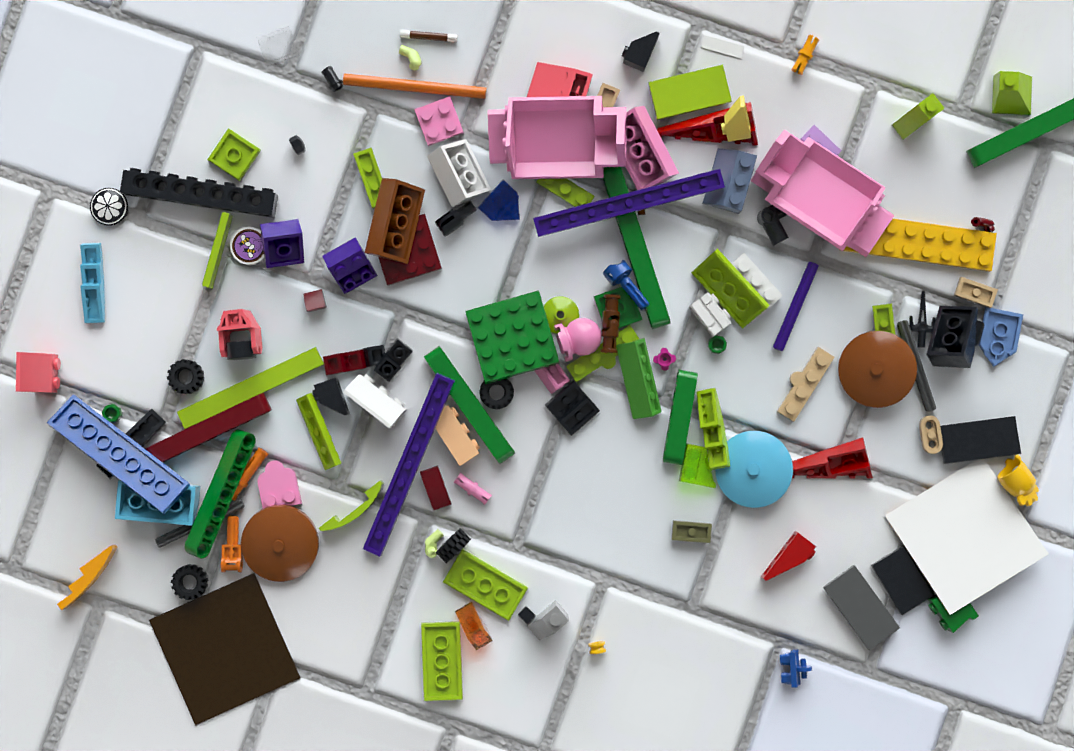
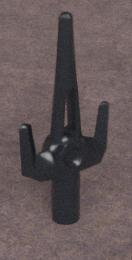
M922 291L918 323L914 325L913 316H909L911 331L918 332V348H925L926 333L933 332L936 318L933 317L931 326L927 325L925 291ZM922 310H923V314H924V321H923V322L921 321Z

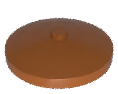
M870 331L857 336L845 347L839 360L838 372L844 390L853 400L868 407L882 408L898 403L910 392L917 376V362L910 346L897 335L885 331Z
M272 505L255 513L246 524L241 537V550L245 562L253 572L270 581L284 582L300 577L312 566L319 549V536L312 520L301 510L288 505Z

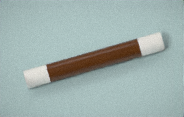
M400 31V38L457 42L458 40L457 34Z

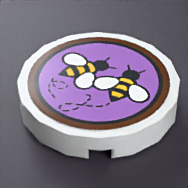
M244 227L236 231L232 236L230 250L237 261L245 265H256L264 260L261 231L259 229Z

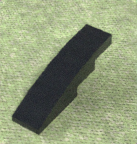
M151 409L125 434L144 447L166 421ZM96 465L110 480L114 477L102 466Z

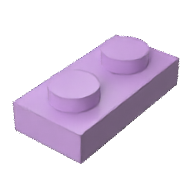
M815 125L800 139L805 142L809 137L835 155L842 151Z

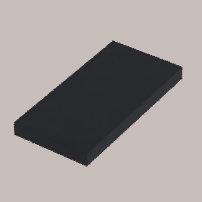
M1015 416L940 426L943 447L941 449L943 464L1021 454Z

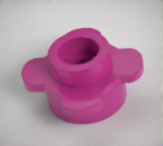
M662 348L660 353L654 356L653 361L658 363L662 370L666 371L669 369V365L676 361V356L671 355L667 348Z

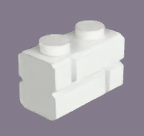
M706 293L690 305L689 309L708 334L713 337L731 324L729 320L731 316L726 309L721 310L718 306L720 302L714 294Z

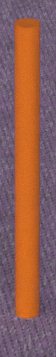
M346 73L343 75V85L486 99V87Z

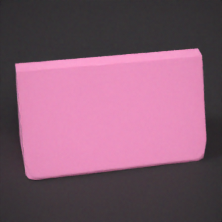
M559 364L534 370L551 394L570 381Z

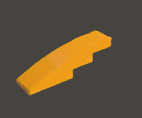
M116 544L109 546L79 568L83 576L68 586L72 593L57 604L61 610L68 608L95 583L117 550Z

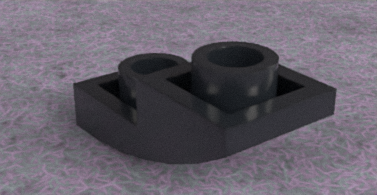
M397 338L381 358L374 371L390 382L413 350Z

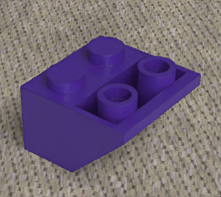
M356 237L322 256L328 270L344 294L378 276Z

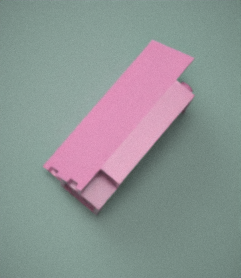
M602 96L509 98L508 106H505V109L488 110L490 164L507 163V172H511L512 179L604 178V167H626V107L603 108Z
M786 130L775 140L751 179V182L769 193L765 199L767 202L841 251L848 246L864 257H867L894 217L892 213L880 206L885 197L882 193L886 187L808 137L803 142Z

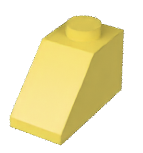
M740 96L724 115L725 123L721 124L723 135H727L728 142L751 138L745 98Z

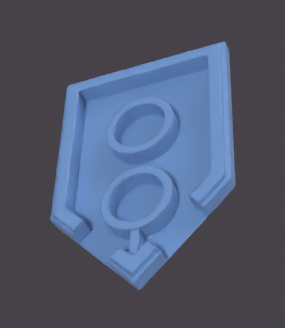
M985 307L982 321L985 326L979 347L993 367L1017 352L1024 314Z

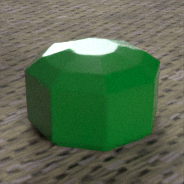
M715 335L709 339L708 348L711 353L720 354L726 350L727 342L723 336Z
M111 404L104 407L102 416L110 423H114L120 420L122 411L117 405Z

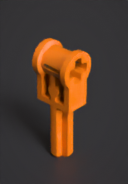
M229 516L227 519V544H222L221 572L238 571V573H242L243 554L241 544H238V516Z

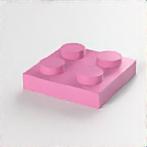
M450 96L414 109L428 146L464 133Z

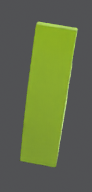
M716 388L697 391L700 428L703 429L704 444L708 450L709 467L712 470L730 467L726 432Z

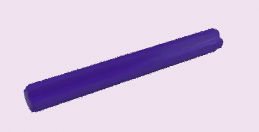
M808 262L773 344V348L778 351H783L818 270L819 265L814 262Z

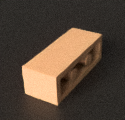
M447 405L444 407L435 429L459 466L479 454L478 449H480V446L475 438L471 440L468 436L470 430L466 424H461L457 419L460 415L455 407L450 408Z

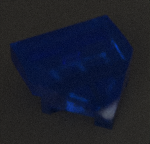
M503 179L477 207L491 221L520 220L519 195Z

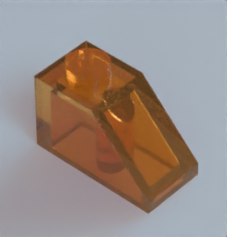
M472 602L455 611L467 639L476 650L493 641Z

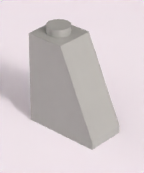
M555 600L533 619L527 627L541 640L556 633L569 621V617Z

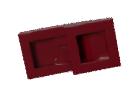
M363 349L323 356L326 375L367 368Z
M438 465L420 471L433 511L451 505V500Z

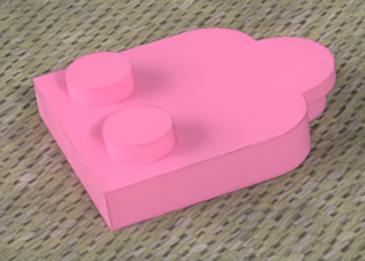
M270 461L265 467V472L260 474L257 481L262 507L302 504L295 471L291 468H284L283 464L279 461Z

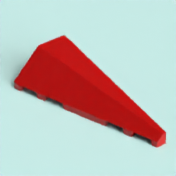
M749 102L746 103L750 122L751 138L732 142L735 144H741V142L752 143L753 146L758 145L755 119L752 104ZM730 108L659 127L657 131L661 138L662 136H670L679 140L682 137L692 138V141L722 143V141H728L727 135H723L721 124L725 123L724 115Z
M863 437L792 461V478H795V475L806 476V478L836 479L837 476H849L850 479H855V476H866L867 479L873 478Z

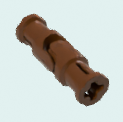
M604 294L605 310L603 311L602 318L603 329L601 336L603 337V349H601V353H618V350H616V338L619 336L620 312L618 311V303L621 296Z

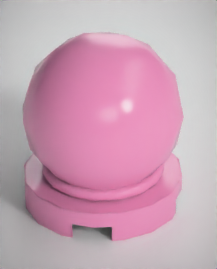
M577 318L571 321L567 327H563L562 323L554 325L555 331L559 330L556 337L561 353H566V357H564L565 362L573 360L572 355L574 354L580 356L590 355L600 346L602 340L601 330L598 324L591 319Z

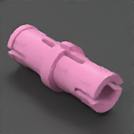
M462 473L454 481V483L467 491L469 496H474L484 505L492 496L479 487L477 482H472Z

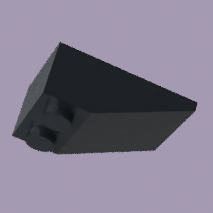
M939 306L926 353L933 366L971 368L975 352L977 307Z

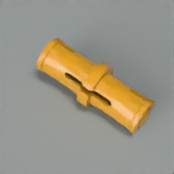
M808 35L791 69L793 72L796 73L800 66L797 74H803L819 42L817 37L814 38L811 44L813 35Z

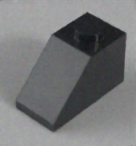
M656 31L631 41L629 47L625 46L622 57H624L623 64L644 72L660 33Z
M338 378L314 385L315 389L312 392L316 401L319 400L320 404L343 415L350 414Z

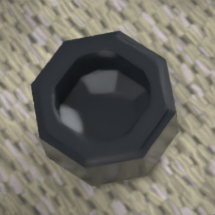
M295 135L289 138V142L297 155L305 152V144L299 136Z

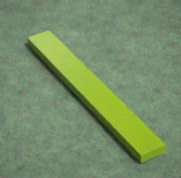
M314 347L179 410L177 414L184 429H187L258 394L267 392L324 365V362L317 347Z

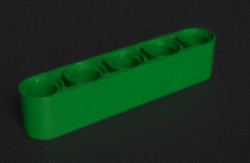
M678 370L663 462L682 465L698 378V373Z

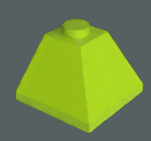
M999 71L993 76L992 114L1031 115L1032 76L1013 71Z

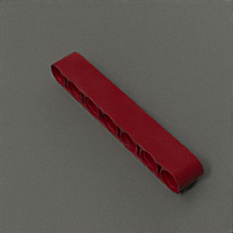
M261 393L145 449L161 462H165L272 411L265 394Z

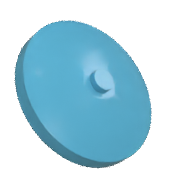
M762 431L742 432L727 441L730 467L715 469L716 478L723 493L733 502L750 508L768 506L780 499L790 486L793 476L792 459L785 445L775 436Z

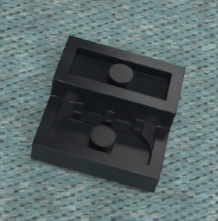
M574 380L545 404L547 409L571 436L600 411Z

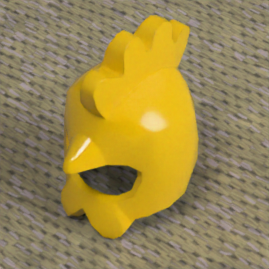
M1015 455L1014 459H1006V467L1000 471L997 478L1008 493L1017 497L1020 506H1031L1033 502L1038 500L1036 493L1039 489L1036 486V479L1023 463L1021 457Z

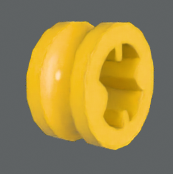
M605 641L589 643L588 646L591 648L589 654L606 652L604 648Z

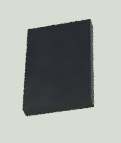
M904 545L871 565L901 615L935 596Z

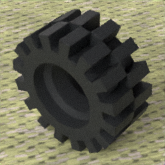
M182 359L170 366L171 369L167 372L169 373L167 380H169L168 384L172 387V390L180 394H192L198 391L199 387H202L204 371L201 370L202 367L195 361ZM184 369H188L193 375L192 381L189 384H182L179 380V373Z
M507 378L485 384V381H483L479 394L482 402L487 407L502 409L511 403L514 397V388ZM493 385H500L504 389V396L499 400H494L490 397L489 390Z
M460 528L435 553L447 564L471 539Z
M188 564L177 569L172 575L173 579L171 580L173 584L171 588L175 590L174 594L179 595L180 599L184 598L185 600H193L201 596L208 587L207 581L209 580L206 578V571L203 572V568L197 567L195 564ZM186 575H192L196 578L197 584L194 589L189 590L184 587L183 578Z

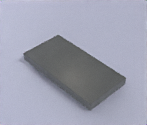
M855 565L823 587L869 651L900 629Z

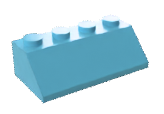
M118 480L115 519L192 526L199 506L201 486L190 485L163 515Z

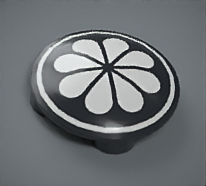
M103 188L93 195L90 202V212L98 223L106 226L116 225L128 215V202L125 195L120 193L119 190Z

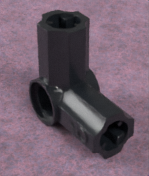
M770 205L758 213L757 221L763 226L774 246L789 238L780 222V219L787 216V214ZM765 212L771 215L770 221L765 220Z

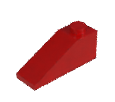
M794 531L761 575V578L767 581L804 563L807 559L810 560L816 552L814 549L817 546L800 533Z

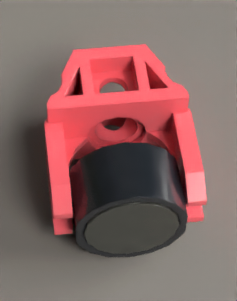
M244 309L223 311L220 325L217 327L221 357H227V360H245L256 358V354H262L261 328L251 311ZM245 330L250 332L251 341L230 342L231 332Z

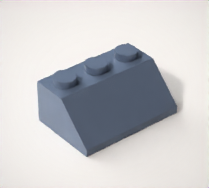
M718 148L712 171L716 169L721 170L725 188L705 193L702 204L739 214L743 209L757 155L739 150Z

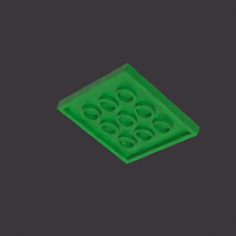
M539 290L465 311L485 384L560 363Z

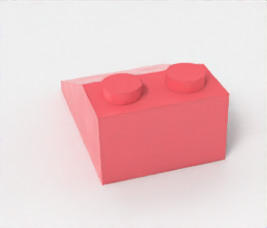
M16 352V392L57 393V389L60 387L58 370L61 366L58 355Z

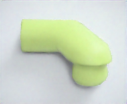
M401 45L399 54L408 57L410 69L418 70L422 62L419 53L414 49Z
M439 529L425 540V553L430 558L437 556L435 553L437 551V542L444 536Z

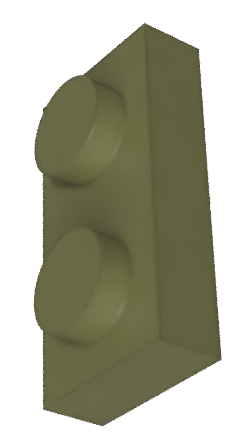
M673 520L671 540L710 543L712 524Z

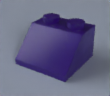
M298 219L260 224L266 268L304 263L303 234Z

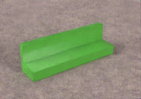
M645 338L616 345L633 419L653 417L661 413Z

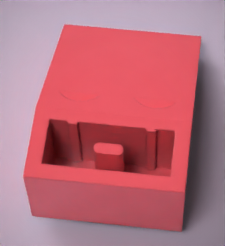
M537 62L527 97L587 96L593 74L574 68Z

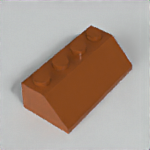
M382 178L364 253L408 264L425 189L398 179Z

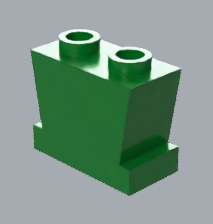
M937 595L928 599L930 602L928 607L934 615L938 614L941 619L939 623L945 631L948 630L954 633L968 619L974 620L979 617L971 603L950 615Z

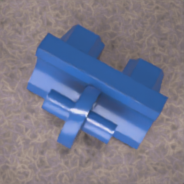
M792 650L780 655V664L790 665V672L781 673V683L791 684V688H797L801 684L800 672L801 678L805 679L807 678V672L812 671V666L806 665L805 658L800 659L799 663V650Z

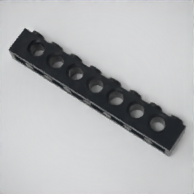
M130 168L129 171L123 170L120 193L127 196L275 218L278 195L273 193V189L262 188V191L254 190L255 187L243 185V188H240L230 182H224V185H220L215 180L205 179V182L198 181V178L187 176L186 179H181L179 175L170 173L167 176H161L160 172L149 171L148 173H142L141 169ZM142 179L147 180V184L144 188H140L139 183ZM161 182H165V183H166L165 189L162 190V191H159V190H158V185H159ZM184 185V186H185L184 192L181 193V194H178V193H177V188H178V186ZM202 187L204 193L202 196L197 197L196 190ZM221 190L223 196L221 199L216 200L214 195L217 191ZM241 193L242 199L235 203L233 201L234 195ZM256 196H260V203L258 205H253V198Z

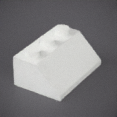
M466 139L440 146L427 156L452 208L465 204L491 191Z
M745 253L732 263L770 305L766 310L783 296Z
M359 374L343 393L388 428H393L405 413V404L397 397L392 399L388 396L390 392L383 386L379 388L373 384L375 380L367 374L364 376Z

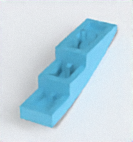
M82 243L80 245L82 264L80 265L82 285L80 287L84 322L103 323L105 322V290L101 243Z

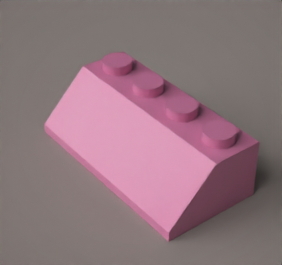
M645 106L634 107L626 112V169L637 190L659 185L679 174ZM641 139V142H635V140ZM639 146L641 147L640 154L638 153Z

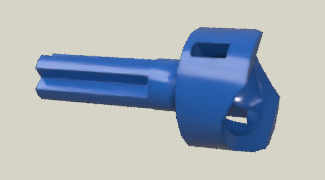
M622 260L620 264L609 265L603 272L608 282L612 286L620 284L641 311L648 307L649 302L628 277L632 269L625 260Z

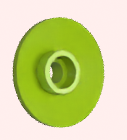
M553 297L544 305L552 333H559V330L555 331L554 325L562 323L563 327H567L571 321L579 318L577 305L567 297ZM562 311L564 317L558 318L557 312Z

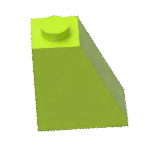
M932 93L893 123L892 126L904 140L945 108L934 93Z

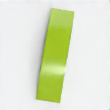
M380 480L364 492L369 499L341 521L335 515L320 526L319 530L336 529L358 518L376 500L384 482Z

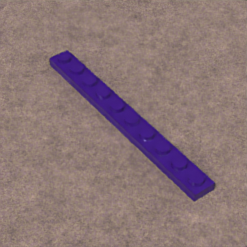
M716 169L535 217L533 220L538 237L723 189L725 185L721 170Z
M436 373L363 547L364 550L379 557L382 556L455 380Z

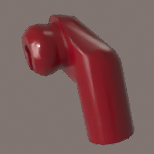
M974 217L971 220V224L974 227H984L986 232H993L995 230V223L992 220L981 217Z

